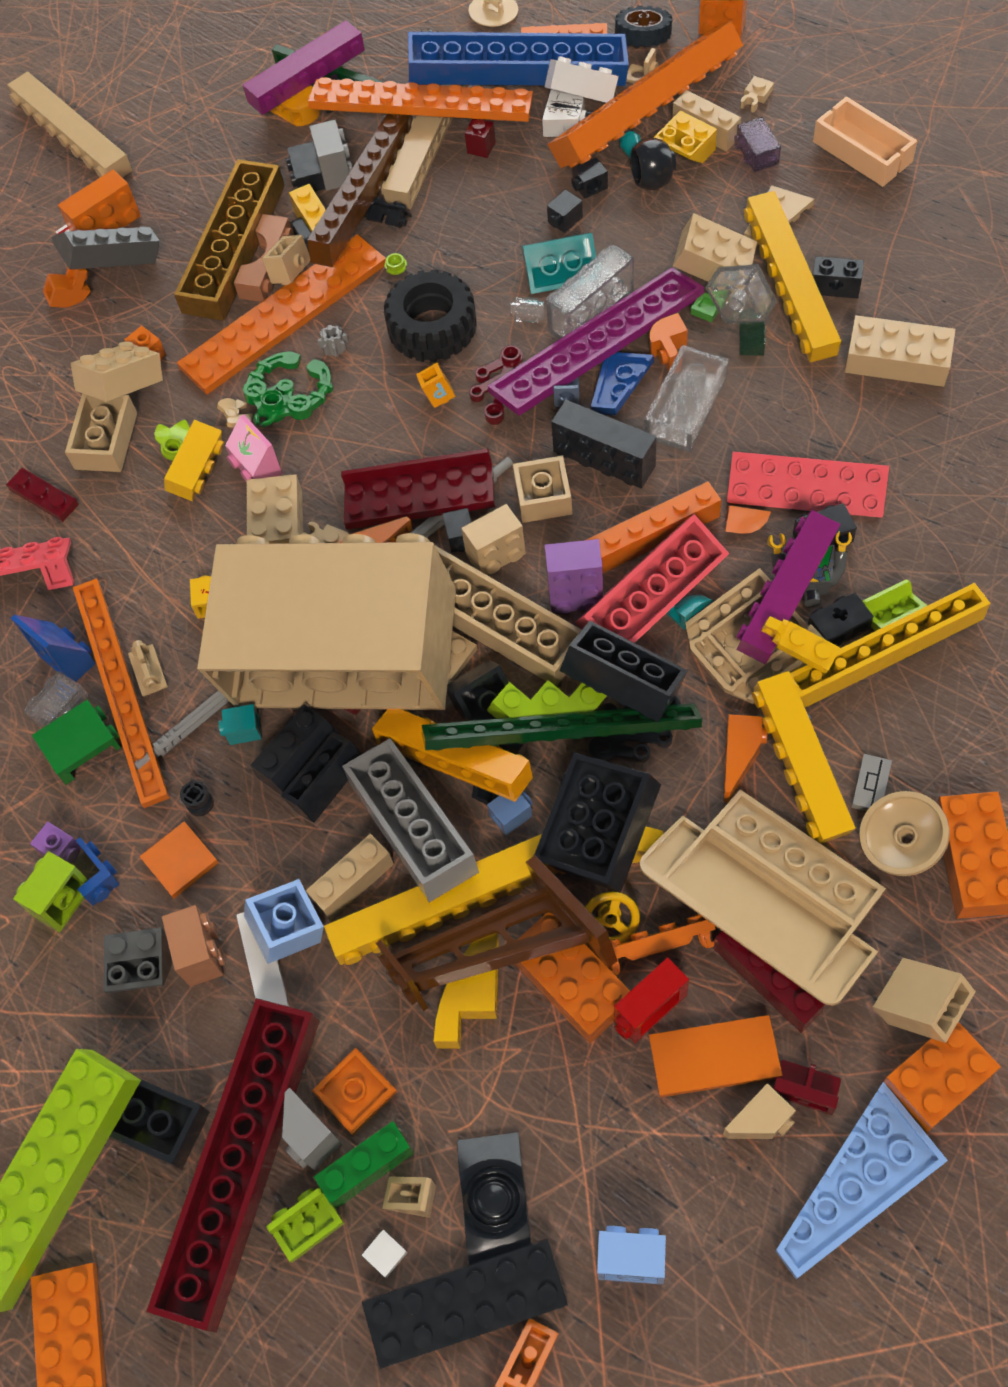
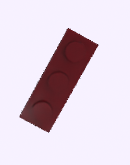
M21 468L6 484L11 492L62 522L79 505L75 498L24 468Z

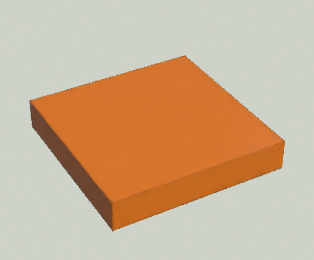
M185 821L139 856L174 899L219 863Z
M357 1048L353 1049L311 1090L353 1136L397 1093V1090Z

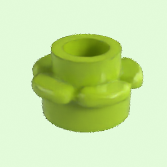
M392 253L387 256L384 267L389 274L399 275L406 270L407 261L401 254Z

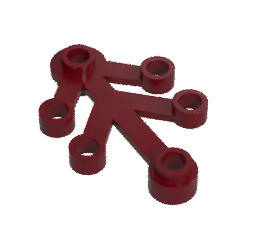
M505 346L499 355V359L486 366H480L475 370L476 380L482 384L470 388V399L473 402L482 401L484 394L489 392L488 385L522 364L523 353L517 346ZM503 368L501 374L490 379L491 373ZM495 397L493 402L487 404L484 408L485 419L488 423L498 425L504 419L503 404Z

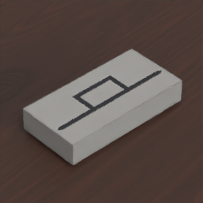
M867 754L863 755L851 808L867 812L877 800L884 797L892 760Z

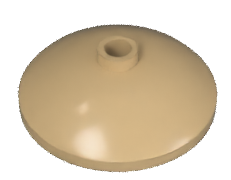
M912 791L891 793L877 800L865 813L860 826V843L869 861L881 871L896 876L916 875L933 867L944 855L950 838L949 823L941 807L928 796ZM906 837H913L910 843H903Z

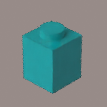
M254 704L222 710V720L218 722L221 736L226 737L230 745L262 739L260 716Z

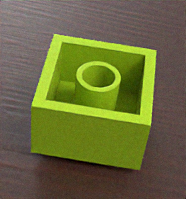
M48 851L43 858L37 861L34 871L29 878L18 887L13 900L31 916L60 933L84 900V897L77 889L87 882L88 879L74 865Z

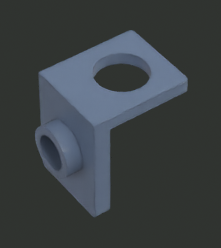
M579 377L565 386H554L555 407H561L565 400L579 405Z

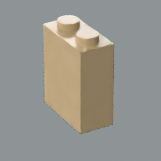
M902 958L873 1008L889 1025L946 1043L976 991L961 973Z

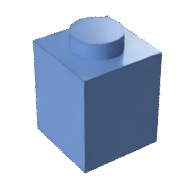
M524 791L516 802L498 796L487 804L489 816L505 836L533 817L531 810L533 803Z

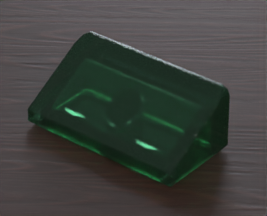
M760 307L740 315V355L764 356L765 307Z

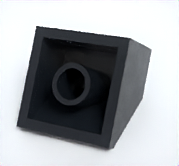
M488 659L447 685V694L464 721L496 719L487 709L509 682L500 665Z

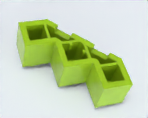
M547 680L530 700L509 682L492 701L487 711L496 719L595 711L607 695L596 692L593 688L581 683L573 694L568 697Z

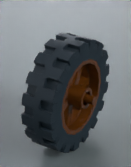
M629 7L627 10L623 9L620 13H617L615 18V34H625L626 45L629 46L631 44L634 47L657 46L671 38L672 15L668 14L667 10H662L659 7Z

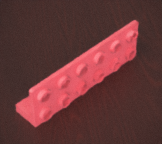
M733 452L727 502L731 504L804 511L813 510L815 512L821 511L830 505L836 506L844 503L850 515L881 518L884 513L889 466Z
M54 537L44 543L30 542L19 548L5 547L0 549V576L40 568L48 590L72 586L74 578L67 561V555L71 546L70 538Z

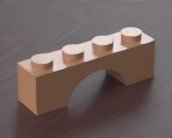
M262 214L256 228V234L260 247L265 249V252L255 262L240 266L234 281L239 299L262 302L267 298L268 293L272 292L273 284H271L262 258L282 236L294 235L288 217Z

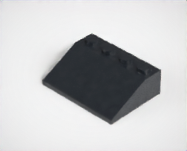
M574 753L534 855L547 866L621 893L661 784L649 773Z

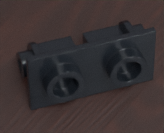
M378 197L374 198L363 216L368 221L382 223L385 215L387 216L385 224L398 228L407 225L406 216L412 217L406 205L400 202L386 203L385 200Z

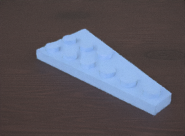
M884 1081L775 1251L795 1279H798L948 1161Z

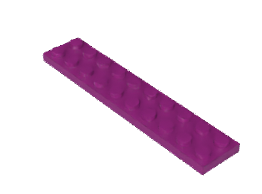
M671 267L488 385L489 393L520 416L554 393V386L569 384L650 331L658 320L676 314L704 294V286Z

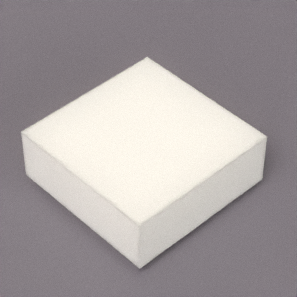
M382 1230L362 1256L387 1278L408 1252L388 1233Z

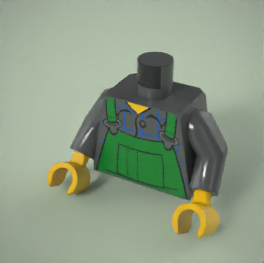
M840 531L835 535L838 549L835 550L834 545H829L803 594L805 606H818L820 604V596L828 595L830 587L837 585L844 574L848 555L846 545L850 544L852 540L850 532L848 533V541L846 543H841L838 540ZM782 533L779 534V545L773 543L772 535L767 539L768 545L774 551L771 553L773 569L778 559L784 561L787 556L786 553L781 551V547L786 543V538Z

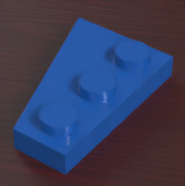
M616 352L605 359L600 371L591 410L600 414L616 415L654 363V355Z

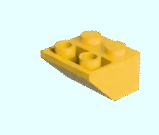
M679 111L653 138L665 141L670 150L690 160L703 163L716 150L717 129Z

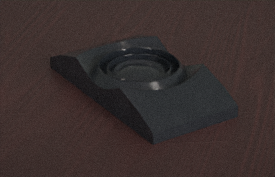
M519 1133L457 1140L459 1177L469 1264L531 1244Z

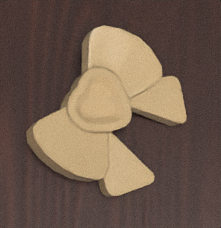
M225 398L218 402L217 408L224 413L228 427H235L239 417L243 415L239 414V410L246 408L247 403L230 398ZM244 414L250 421L252 420L253 414Z

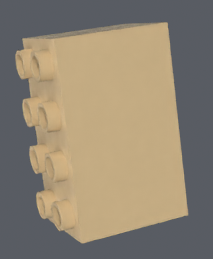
M407 533L399 535L396 543H376L373 538L362 534L346 535L343 537L342 543H322L320 539L310 535H295L290 538L289 544H270L269 541L262 537L244 535L237 539V544H216L197 669L235 707L254 704L255 708H301L305 704L311 709L445 710L456 588L434 543L419 534Z

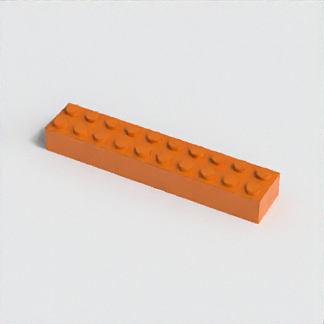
M732 21L708 31L549 142L547 145L559 167L563 168L569 165L570 168H573L579 163L587 162L592 158L591 154L598 153L609 146L608 142L621 138L625 135V130L636 127L641 123L642 118L645 116L647 118L656 113L659 106H665L673 101V96L684 93L690 89V84L693 82L695 84L704 79L707 72H713L721 67V62L737 55L736 50L741 48L743 43Z

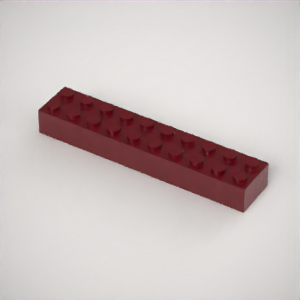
M258 998L255 999L146 1312L198 1329L217 1333L282 1137L285 1091L290 1088L296 1094L320 1022L313 1013Z

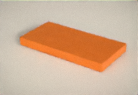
M769 1015L649 1035L660 1098L772 1080L777 1077L782 1078L783 1076Z

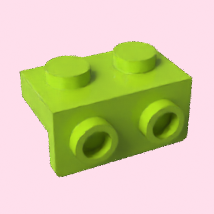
M907 579L862 601L874 616L871 628L875 631L928 606L912 593L911 582Z
M311 1188L302 1193L297 1198V1204L289 1210L287 1208L279 1210L271 1217L272 1222L266 1226L291 1263L345 1224L320 1188L316 1190Z

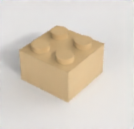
M563 456L513 464L522 523L572 515V498Z
M507 504L461 528L467 558L475 569L486 575L496 573L504 565L516 562L526 554L523 526Z

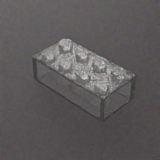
M612 243L608 248L602 250L589 264H585L577 274L568 278L564 285L552 292L546 299L548 332L560 340L634 291V258Z
M682 345L644 419V431L656 436V442L691 453L727 379L729 359Z

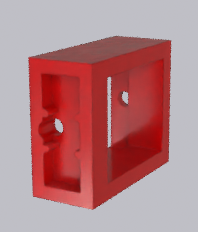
M667 957L614 1006V1022L616 1023L614 1028L625 1040L630 1038L634 1043H637L687 996L689 978Z

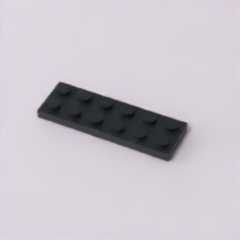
M548 1238L364 1299L361 1302L380 1369L568 1306Z

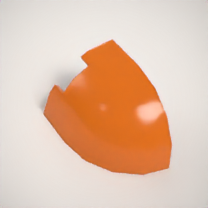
M728 505L725 531L740 534L755 532L761 529L768 521L771 511Z

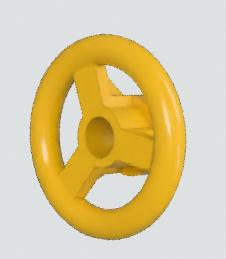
M604 892L593 897L586 904L585 908L591 914L597 907L598 916L596 920L602 926L614 927L621 933L617 936L609 937L610 940L619 938V942L623 943L630 939V935L634 934L639 926L640 912L638 906L629 896L623 893ZM620 902L625 904L630 910L631 922L629 926L621 921ZM610 914L614 915L611 918H606Z

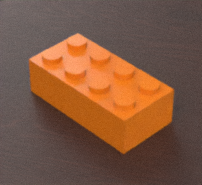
M999 791L940 796L937 804L945 813L950 828L949 843L943 857L956 919L1008 915V830Z
M547 912L518 940L559 928L562 923L554 914ZM585 944L515 964L589 1044L614 1022V1006L630 992Z

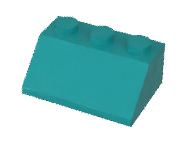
M584 233L521 246L524 268L531 294L600 281L593 233Z

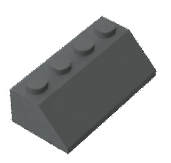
M144 226L139 228L75 230L62 232L51 239L70 270L155 264L160 242L151 227Z

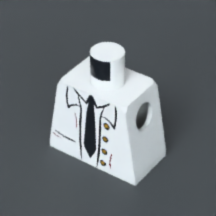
M551 90L542 119L543 137H558L594 111L585 110L584 98L582 96Z

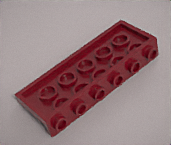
M489 449L427 457L341 472L345 485L344 525L346 530L381 525L406 516L410 520L440 516L443 513L468 508V511L495 507L494 472Z

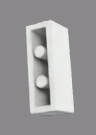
M558 56V60L550 59L544 87L607 103L614 97L618 76L612 75L611 69L599 67V71L591 69L592 64L579 62L577 66L571 64V59Z

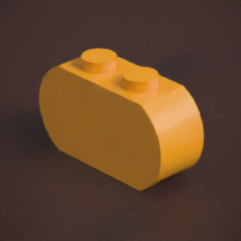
M311 85L270 110V112L295 126L308 125L314 122L320 114V110L309 109L308 99L313 89Z

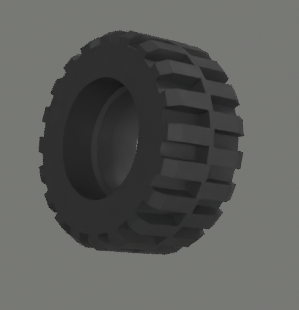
M431 269L430 272L422 270L418 271V274L405 276V280H399L394 285L395 289L391 288L384 302V316L391 343L404 356L410 359L415 357L416 361L424 362V360L437 362V359L442 358L444 361L450 359L452 354L456 356L462 351V347L466 348L476 332L477 319L474 298L470 288L466 283L462 282V279L456 275L452 277L451 273L446 271L440 273L438 270ZM430 310H440L447 313L436 321L420 322L414 320L419 314Z

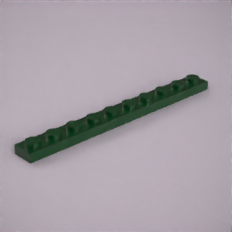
M695 703L670 705L659 722L643 716L632 708L426 724L422 725V738L425 750L440 751L448 748H470L472 746L484 745L498 746L509 743L524 744L533 741L581 739L594 736L607 737L618 734L634 735L643 732H663L679 729L689 730L691 728H702L703 718Z

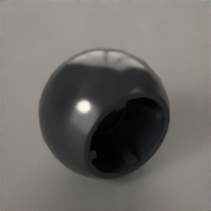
M647 138L641 140L632 148L631 169L636 185L646 190H657L667 185L672 179L673 171L676 170V157L674 151L670 150L665 141L657 138Z

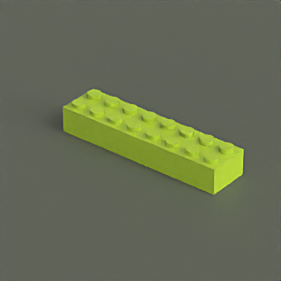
M75 1050L0 1181V1312L12 1310L141 1081L94 1050Z

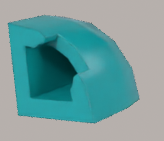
M701 594L688 595L675 604L666 614L685 630V623L714 601Z

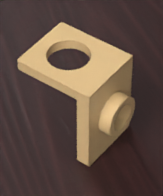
M651 48L644 61V67L631 64L628 69L626 82L635 83L641 79L632 77L634 72H642L644 74L642 77L658 67L655 48Z

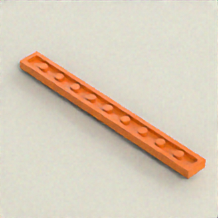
M96 578L73 587L140 803L143 808H147L169 799L170 796L153 751L152 741L101 585ZM146 752H148L150 761L138 770L134 762L144 758Z

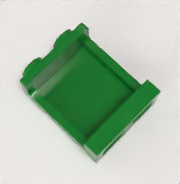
M88 699L32 735L46 759L65 785L75 780L71 772L110 746H113L116 751L121 748L116 741L120 736L112 724L106 726L103 722L107 719L99 705L93 707Z

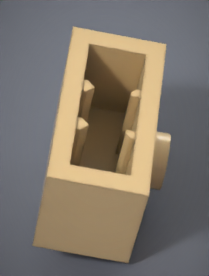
M303 235L282 236L262 258L271 284L281 283L282 285H289L293 283L297 275L310 262V255Z

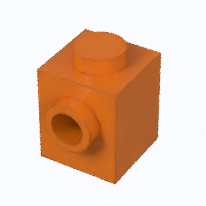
M142 325L124 339L125 342H132L133 345L148 347L149 350L158 352L160 360L166 355L160 339Z

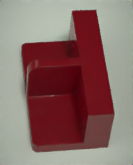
M781 1060L780 1066L783 1076L782 1078L777 1077L775 1079L773 1089L784 1100L833 1115L839 1099L838 1092L841 1079L815 1070V1064H811L808 1068L790 1061Z

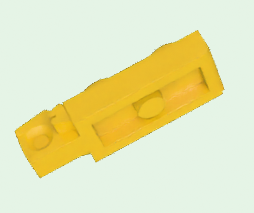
M769 616L761 630L773 637L772 642L777 645L776 648L823 673L829 671L840 647L785 619L780 621Z

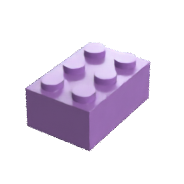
M599 539L545 545L551 612L567 614L571 611L589 610L603 597V573Z

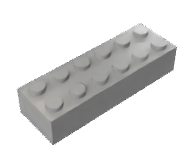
M391 738L342 766L350 786L429 902L479 873L474 854Z

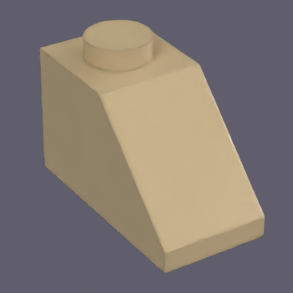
M767 1083L724 1129L723 1135L727 1139H773L777 1133L783 1137L795 1124L791 1118L796 1110Z

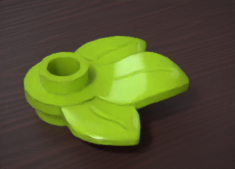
M186 420L176 423L170 429L162 424H158L155 429V440L161 445L163 457L168 460H174L190 429Z

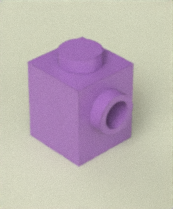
M49 822L44 825L30 843L42 856H45L49 851L70 864L76 860L81 850V847L73 837Z

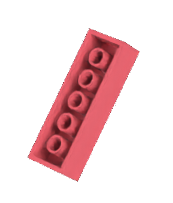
M694 514L676 528L575 623L582 630L589 621H592L635 643L728 556L729 552Z

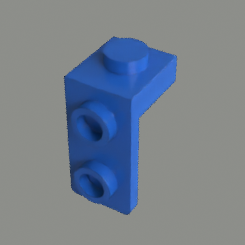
M79 837L75 841L100 870L77 889L94 906L97 902L105 900L110 892L119 885V882L114 878L117 871L108 860H105L103 863L99 860L98 856L101 852L92 841L86 844Z

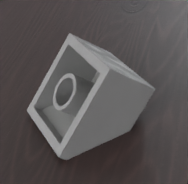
M290 1088L285 1091L282 1138L289 1145L285 1151L303 1169L309 1165L313 1170H316L342 1143Z

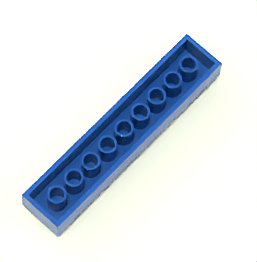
M408 32L409 82H414L418 85L433 83L438 85H545L550 59L558 60V56L571 59V64L578 66L579 62L592 64L591 69L599 71V67L611 69L612 75L618 76L616 86H626L629 62L625 34Z

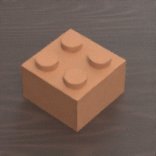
M196 905L162 916L174 970L190 987L224 975L222 965H225V958L221 948H217L215 939L219 938L215 923L210 922L206 912L202 913Z

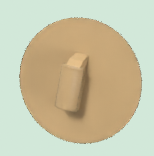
M473 0L469 5L468 11L469 16L474 22L483 26L497 27L508 24L515 19L518 14V5L514 0Z

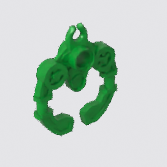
M288 351L277 353L263 361H258L256 364L257 368L249 373L247 383L243 387L246 402L250 405H255L258 410L253 418L254 424L258 426L260 424L259 418L261 417L266 419V421L261 423L262 428L271 425L273 422L283 420L285 416H291L295 420L309 418L312 412L326 401L325 396L333 391L328 366L316 359L308 363L307 373L311 377L320 379L317 383L318 391H312L309 396L303 394L293 396L294 386L291 380L283 379L275 386L267 388L263 375L271 373L273 369L278 367L286 369L298 368L301 362L300 354Z

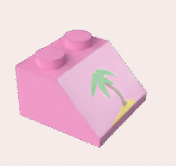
M244 414L240 416L225 445L229 454L227 456L228 462L234 469L239 468L241 470L240 474L246 483L248 479L280 476L282 471L272 444Z

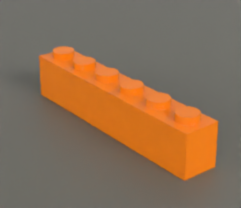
M707 481L586 540L599 539L602 573H605L655 549L676 528L694 514L704 525L719 518L721 498Z

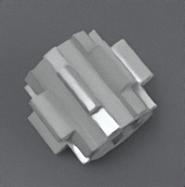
M328 325V327L320 331L321 338L318 339L319 347L323 348L325 355L337 357L346 351L345 344L348 343L347 334L343 333L342 327Z

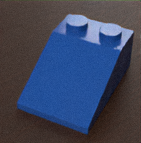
M19 615L11 617V620L38 656L72 685L96 664L90 656L92 650L84 642L81 641L78 644L74 641L75 636L66 627L60 629L53 622Z

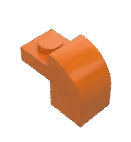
M67 268L66 275H47L43 294L50 307H71L87 298L90 293L86 283L88 278L87 268L72 270Z
M679 313L658 320L650 330L649 353L654 355V357L658 356L662 365L665 364L669 373L678 370L679 353L677 349L687 346L688 330Z

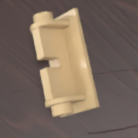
M140 640L133 642L131 652L128 655L142 696L144 697L167 688L168 686L154 645L150 644L147 646Z

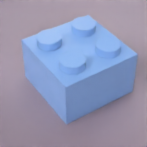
M299 879L245 900L244 917L267 964L321 943L324 926Z
M606 1226V1231H599L598 1280L663 1284L665 1279L666 1236L659 1235L658 1229L639 1228V1234L626 1233V1227Z

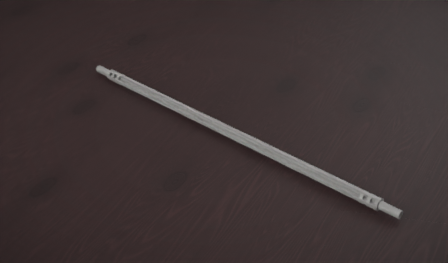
M506 457L493 468L494 483L497 482V477L513 465V461L509 457ZM443 515L429 517L411 533L429 538L445 524ZM219 690L152 744L156 758L167 754L230 701ZM146 752L144 758L134 762L138 770L150 761L148 752Z

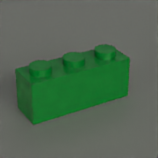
M392 1121L319 1172L314 1178L328 1202L337 1209L415 1153L394 1121Z

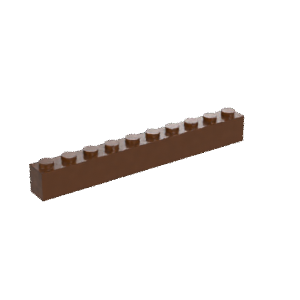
M387 114L308 237L307 242L311 263L328 267L334 266L381 189L382 183L387 179L389 169L396 161L397 152L404 144L405 135L411 129L412 115Z

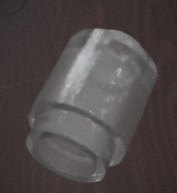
M516 297L515 302L511 301L510 316H514V321L537 323L538 320H544L545 301H540L539 298Z

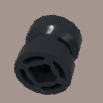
M190 781L182 787L180 791L181 801L192 815L204 816L212 810L214 806L213 797L202 782Z

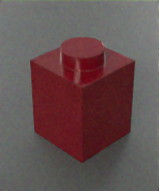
M482 119L471 120L465 131L468 154L488 158L496 143L494 122Z

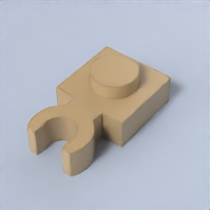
M754 76L744 90L740 108L743 109L745 105L750 104L751 112H755L758 102L764 104L773 91L774 82Z
M315 522L308 523L310 530L314 531L312 534L302 533V535L316 537L322 543H339L343 540V537L349 535L348 532L328 524L324 530L320 529L319 525Z

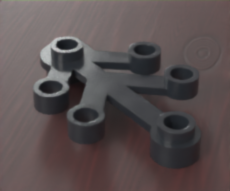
M677 696L672 701L675 703L674 705L681 704ZM606 703L602 706L601 711L615 710L617 707L612 703ZM670 730L663 732L636 733L634 735L597 736L589 744V753L592 758L606 762L616 756L635 759L637 762L644 763L650 758V748L646 744H638L634 748L621 746L620 744L630 740L657 744L661 748H667L672 744L673 735ZM665 735L669 737V740L661 741L659 737ZM606 745L608 748L606 750H599L598 746ZM640 750H644L647 754L645 756H639L637 752Z

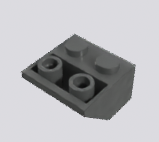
M162 927L104 935V993L164 986L171 968V953L166 932Z

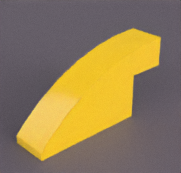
M491 934L472 942L464 955L472 956L499 947V934ZM498 969L446 984L435 1021L433 1042L437 1049H461L462 1019H497Z

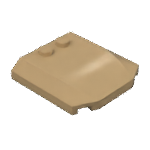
M760 568L685 623L692 655L725 693L751 704H754L752 692H754L753 689L758 681L787 671L791 673L806 665V663L779 650L776 646L766 665L736 650L740 643V640L736 639L742 625L749 626L752 618L748 617L754 603L761 604L764 597L760 593L767 580L772 582ZM794 611L789 622L791 621L823 638L812 625L808 626L797 612Z

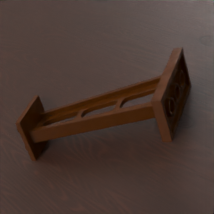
M536 855L526 861L537 891L392 955L381 940L376 942L382 953L378 956V959L386 968L389 977L396 986L399 985L401 987L402 993L410 1004L413 1005L417 1002L423 1011L428 1009V1006L419 991L582 944H586L607 968H610L618 960L607 930ZM546 912L554 914L562 923L559 928L521 940L512 938L507 932L509 927ZM491 934H500L507 942L503 946L472 956H466L460 951L462 946ZM448 952L454 953L458 958L456 961L425 971L415 972L413 970L414 966Z

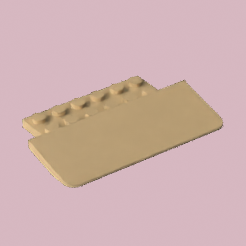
M742 790L736 793L705 830L682 816L648 849L640 860L639 867L644 875L826 1005L839 1004L878 953L877 950L853 933L883 895L886 888Z

